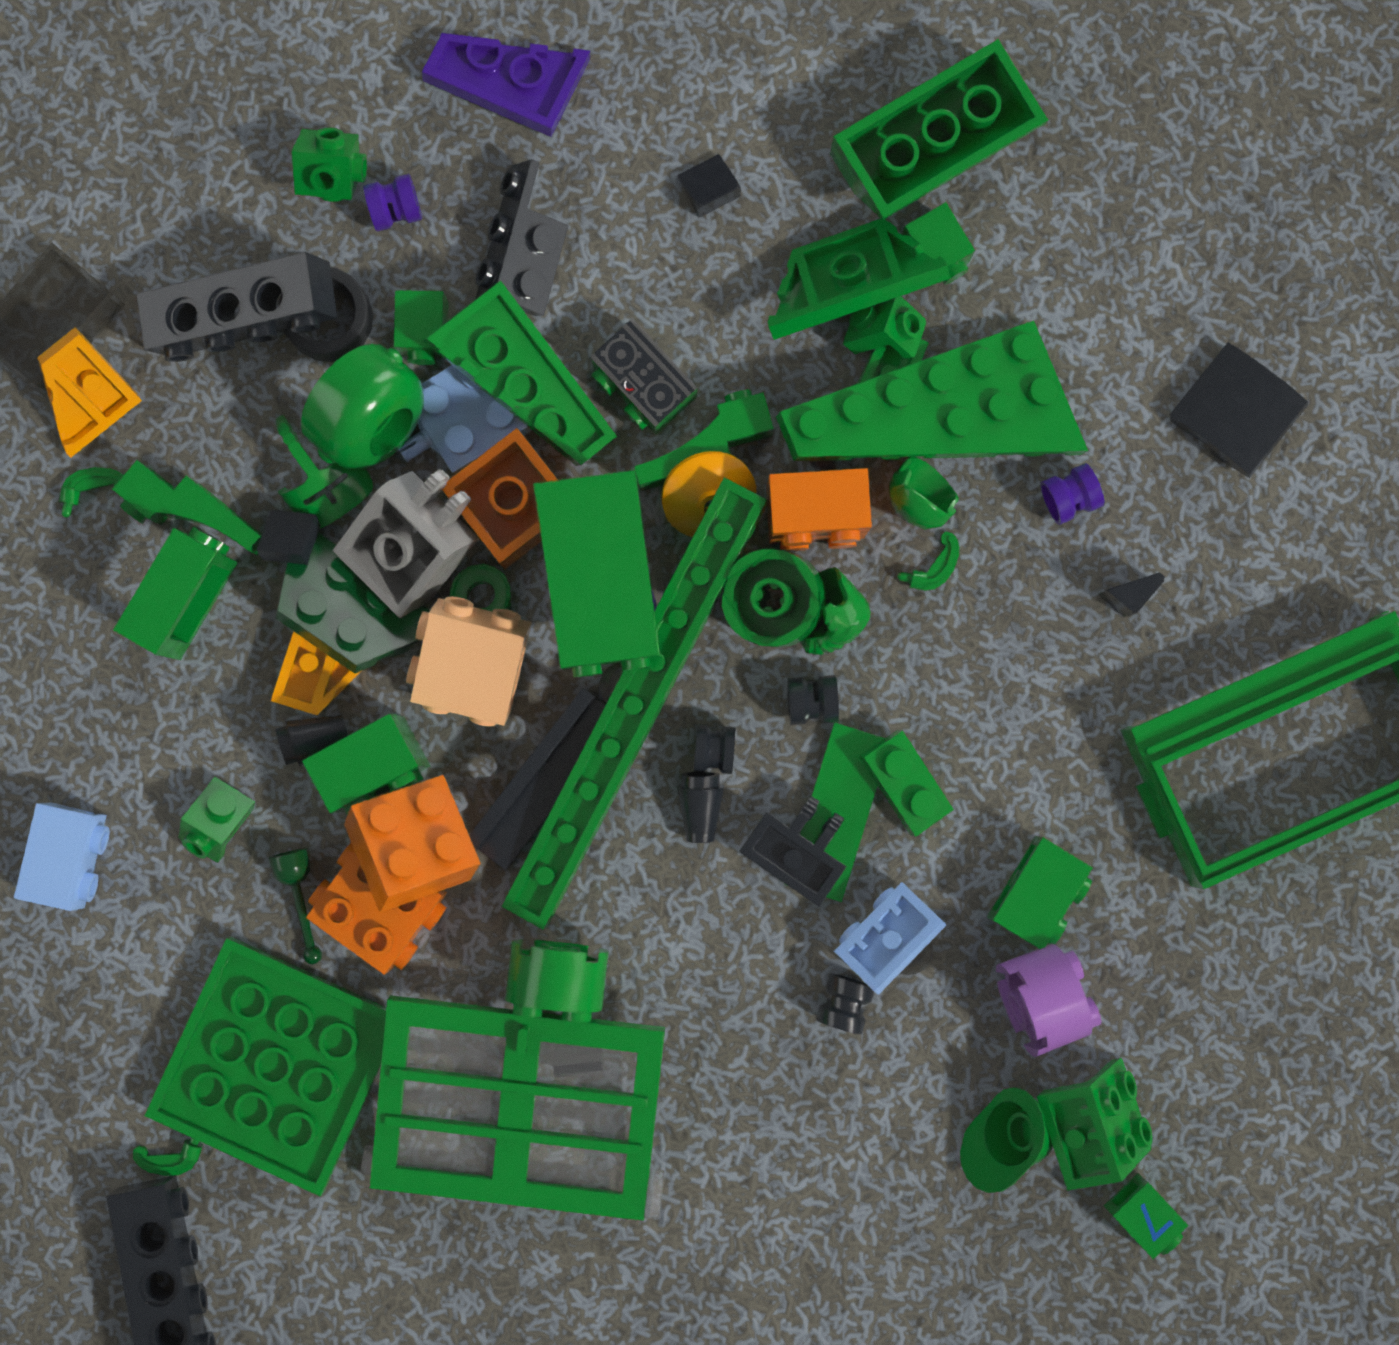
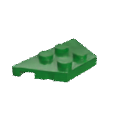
M881 218L792 249L787 264L788 273L782 279L777 292L780 304L776 315H769L768 327L773 340L949 280L951 277L946 260L940 256L934 260L923 252L921 243L909 235L900 234L897 227Z

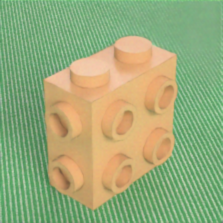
M438 598L430 612L423 611L418 622L416 639L423 641L420 657L413 655L407 673L406 683L414 685L410 702L420 704L425 710L435 714H448L452 712L467 716L470 721L481 726H495L496 724L504 726L512 710L532 622L522 620L518 613L511 610L494 609L491 612L474 607L471 601L464 598Z

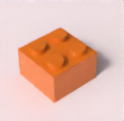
M516 428L449 479L442 490L448 498L460 491H464L471 498L461 515L505 570L542 541L534 483L557 481L558 479L519 429Z
M868 468L769 474L766 486V497L769 500L767 505L769 544H780V550L787 552L808 550L809 544L816 541H828L829 549L856 547V542L864 539L872 528Z
M444 775L352 805L344 823L379 913L470 881L481 864Z

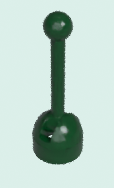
M307 848L295 849L270 856L269 862L275 879L283 885L291 886L306 947L303 951V959L308 964H317L322 958V951L319 947L315 946L310 922L306 918L308 914L300 885L310 871Z

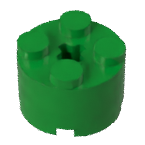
M760 549L745 555L730 569L726 578L724 593L722 594V608L728 624L741 638L764 647H787L809 637L821 623L824 617L822 608L827 605L826 588L817 569L803 557L779 549ZM770 588L783 591L784 596L780 599L782 605L780 609L777 607H767L766 601L771 598L768 591Z
M523 939L512 940L505 1001L513 1004L512 1014L525 1017H542V1011L544 1010L561 1011L563 1020L587 1023L591 1022L592 1012L602 1011L608 950L599 948V956L595 957L588 955V945L534 940V947L522 949Z

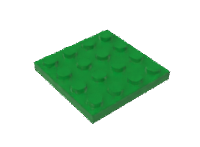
M228 937L221 948L144 1116L321 1197L381 1069L386 1007L240 940Z

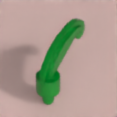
M91 467L78 470L68 476L61 487L58 501L63 504L62 516L67 518L71 515L72 507L78 506L81 492L113 484L115 486L123 477V474L111 468Z
M944 532L941 535L940 541L945 548L927 572L914 569L911 574L899 572L897 575L898 580L908 582L909 588L923 591L935 590L944 584L954 571L959 557L960 547L956 536L951 532Z
M190 1138L184 1141L180 1153L148 1155L147 1148L140 1145L133 1150V1159L141 1169L149 1173L162 1176L181 1175L195 1166L199 1160L203 1144L198 1140Z

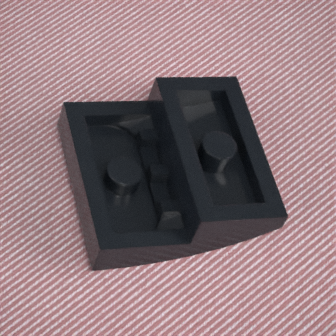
M1227 342L1170 413V421L1208 445L1210 453L1250 478L1306 409L1308 401L1267 367Z

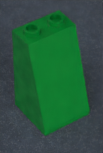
M635 470L534 483L561 669H572L573 678L602 674L601 665L621 662L622 671L650 668V658L660 657Z

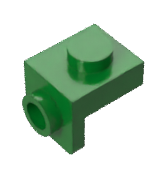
M900 296L853 312L849 318L850 324L843 345L853 354L890 345L905 359L912 358L917 353L926 326V319Z
M214 777L181 818L178 838L182 841L183 846L194 856L202 859L208 857L214 862L219 863L225 854L227 843L253 811L255 801L217 777Z

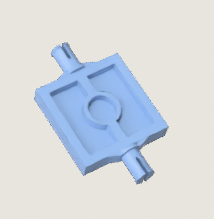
M451 365L422 383L424 406L418 421L420 432L410 437L399 451L408 463L409 460L431 447L433 451L443 457L455 476L516 428L519 429L522 435L530 432L531 429Z

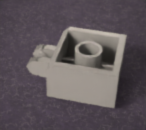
M440 469L431 474L425 482L413 471L386 482L374 493L333 549V552L399 618L429 603L480 539L459 518L471 498L464 491L451 496L446 504L438 497V494L446 486L450 478Z

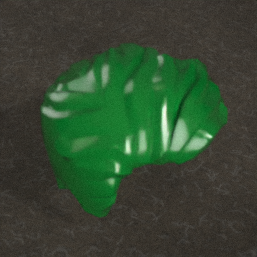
M837 567L826 568L819 573L826 588L827 605L822 608L824 617L817 629L800 642L805 653L821 656L825 652L832 653L834 650L841 649L845 644L852 642L859 636L870 619L869 603Z

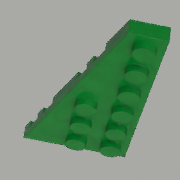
M1034 320L780 411L776 415L793 461L851 460L852 458L869 457L899 459L900 457L923 456V459L995 457L997 455L1024 454V456H1042L1044 454L1064 453L1065 456L1082 455L1088 451Z

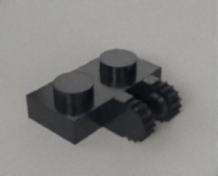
M810 795L789 827L768 812H765L739 852L820 907L846 869L845 865L824 852L843 823L844 818L835 812L821 828L822 831L814 844L805 839L799 832L806 822L811 820L820 802Z

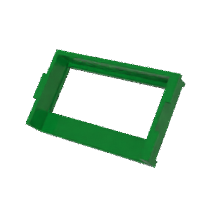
M1385 611L1370 618V622L1144 723L1128 726L1120 730L1143 780V783L1135 786L1158 838L1168 835L1191 887L1199 889L1209 888L1399 802V779L1206 865L1161 767L1388 664L1391 665L1399 683V618L1395 611Z

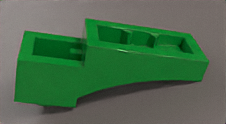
M745 389L724 396L725 403L717 404V417L696 437L664 456L634 466L640 491L664 485L672 469L689 456L707 451L731 454L729 448L772 437L774 428L764 392L752 395L751 389Z
M136 460L112 489L124 499L120 507L141 524L147 518L159 525H162L167 518L198 523L225 534L246 550L259 555L256 549L262 534L199 482L187 475L175 488L152 468Z

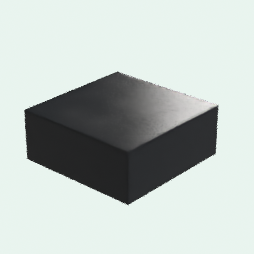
M271 509L256 550L262 560L307 565L321 523L316 514Z

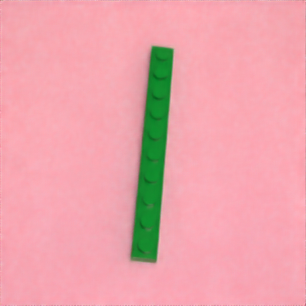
M725 477L723 478L654 611L660 657L650 658V668L623 671L501 907L542 930L548 927L725 587L730 569L740 559L769 500Z

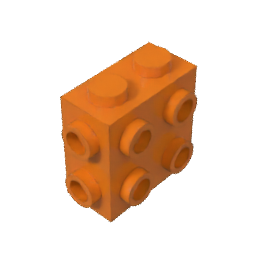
M350 843L336 862L342 867L332 882L324 879L309 898L308 903L314 907L306 918L383 975L390 972L394 966L402 970L419 948L412 942L423 927L431 931L446 911L447 907L441 901L447 892L442 890L379 913L352 843Z

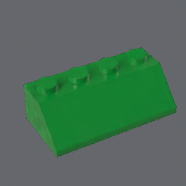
M997 39L833 137L830 155L853 193L878 217L884 220L1048 122V118L1001 42Z

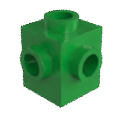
M331 127L319 130H301L291 151L294 194L320 197L322 200L329 202L351 200L358 182L364 183L367 174V156L365 153H359V134L344 133L340 129Z

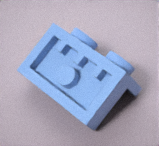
M903 882L895 889L891 887L880 894L873 904L874 911L862 923L855 922L849 926L839 939L840 945L834 951L877 995L946 926Z

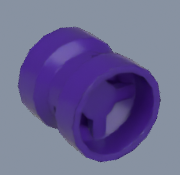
M410 173L395 177L393 183L382 185L379 182L363 185L367 207L376 232L390 229L394 222L403 220L409 224L423 220Z
M1087 463L1072 468L1069 475L1065 476L1064 479L1053 476L1040 482L1045 504L1052 519L1058 525L1074 519L1076 511L1085 510L1092 512L1104 506L1105 500L1101 485L1093 469Z

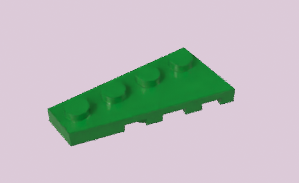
M502 281L493 285L423 340L424 343L575 466L584 464L617 437Z

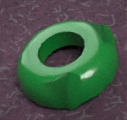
M486 564L471 565L462 570L453 580L450 588V597H460L469 600L470 591L475 586L487 584L494 589L495 598L489 606L480 609L491 612L494 609L511 610L510 584L505 574L496 567Z

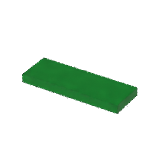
M834 722L811 795L820 802L817 806V811L811 820L806 822L800 831V835L814 844L822 831L821 828L829 817H832L836 812L844 818L843 823L824 850V852L846 866V869L826 897L842 902L878 786L859 756L885 738Z

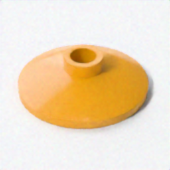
M719 451L701 452L684 459L672 469L663 485L661 500L668 521L681 533L693 537L708 507H704L705 504L713 499L724 477L756 493L755 480L749 468L737 457Z

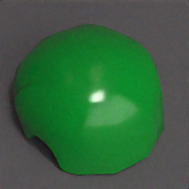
M908 457L890 479L889 497L896 513L906 523L924 530L939 528L956 513L954 506L959 499L957 493L949 482L923 459Z

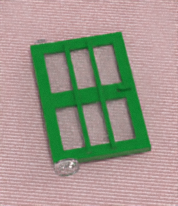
M389 996L386 1006L374 1145L365 1146L361 1165L362 1175L371 1176L370 1189L644 1221L645 1218L659 1220L665 1170L653 1169L650 1166L666 1027L592 1018L591 1022L587 1023L563 1020L562 1015L542 1013V1017H525L512 1014L513 1009Z

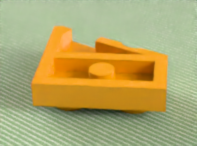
M76 327L37 357L60 440L66 454L70 458L142 401L138 393Z
M293 631L271 701L318 716L360 672L354 674Z

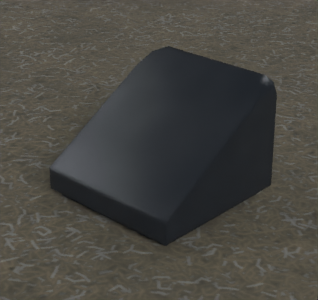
M720 154L677 175L699 218L741 196V187Z
M1159 572L1107 589L1098 595L1122 616L1128 617L1138 613L1165 581V576Z

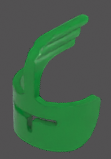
M281 415L276 418L275 423L278 434L282 437L283 442L288 446L289 451L308 476L302 484L291 489L283 487L278 491L292 512L316 514L321 523L320 528H323L352 510L371 493L373 481L366 469H346L336 463H331L326 468L318 469L299 442L297 434L292 430L286 417ZM342 474H347L341 482L330 489V492L336 498L335 503H332L325 493L308 503L303 502L327 487Z

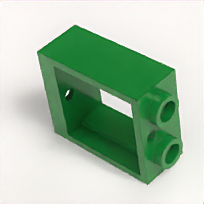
M192 527L189 534L173 528L113 631L155 655L181 660L238 564L237 561L226 555L230 547Z

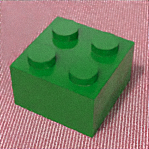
M390 713L302 761L329 813L345 812L346 815H348L352 805L379 797V794L388 789L390 792L423 781L424 778L421 771L430 767L405 717Z

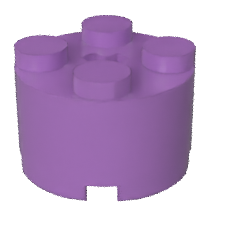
M1049 944L1043 949L1033 950L996 966V972L1005 974V979L997 981V985L1007 1015L1016 1033L1023 1030L1026 1031L1031 1042L1024 1044V1047L1032 1056L1037 1057L1091 1035L1093 1027L1101 1025L1099 1010L1091 997L1086 998L1079 981L1084 978V972L1074 951L1071 950L1063 953L1055 944Z

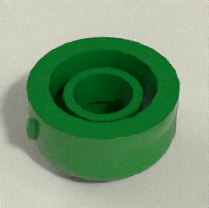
M380 344L360 346L338 359L314 385L302 411V433L318 449L319 457L326 463H336L352 470L374 467L396 453L413 433L423 411V386L415 372L403 363L402 356L396 349L385 348Z

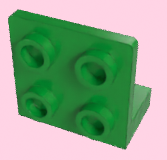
M1122 1058L1111 1060L1087 1082L1043 1090L1036 1096L1044 1114L1045 1124L1067 1191L1122 1182L1151 1151L1152 1130L1148 1120L1141 1116L1136 1101V1082L1132 1073L1126 1071Z

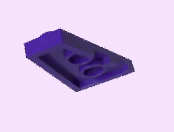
M441 33L422 70V79L428 84L552 137L590 60V50L573 49V53L548 50V45L530 43V48L502 45L498 39Z

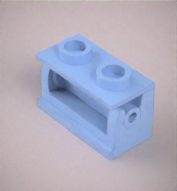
M52 802L36 803L14 899L67 911L85 908L86 902H91L94 898L98 886V874L93 873L97 854L102 855L109 840V827L104 826L107 815L94 814V812Z

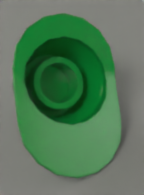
M1017 1087L1003 1089L970 1123L964 1133L960 1149V1161L966 1178L976 1189L987 1193L1003 1192L1015 1184L1031 1166L1041 1162L1051 1153L1053 1145L1039 1103L1028 1091Z

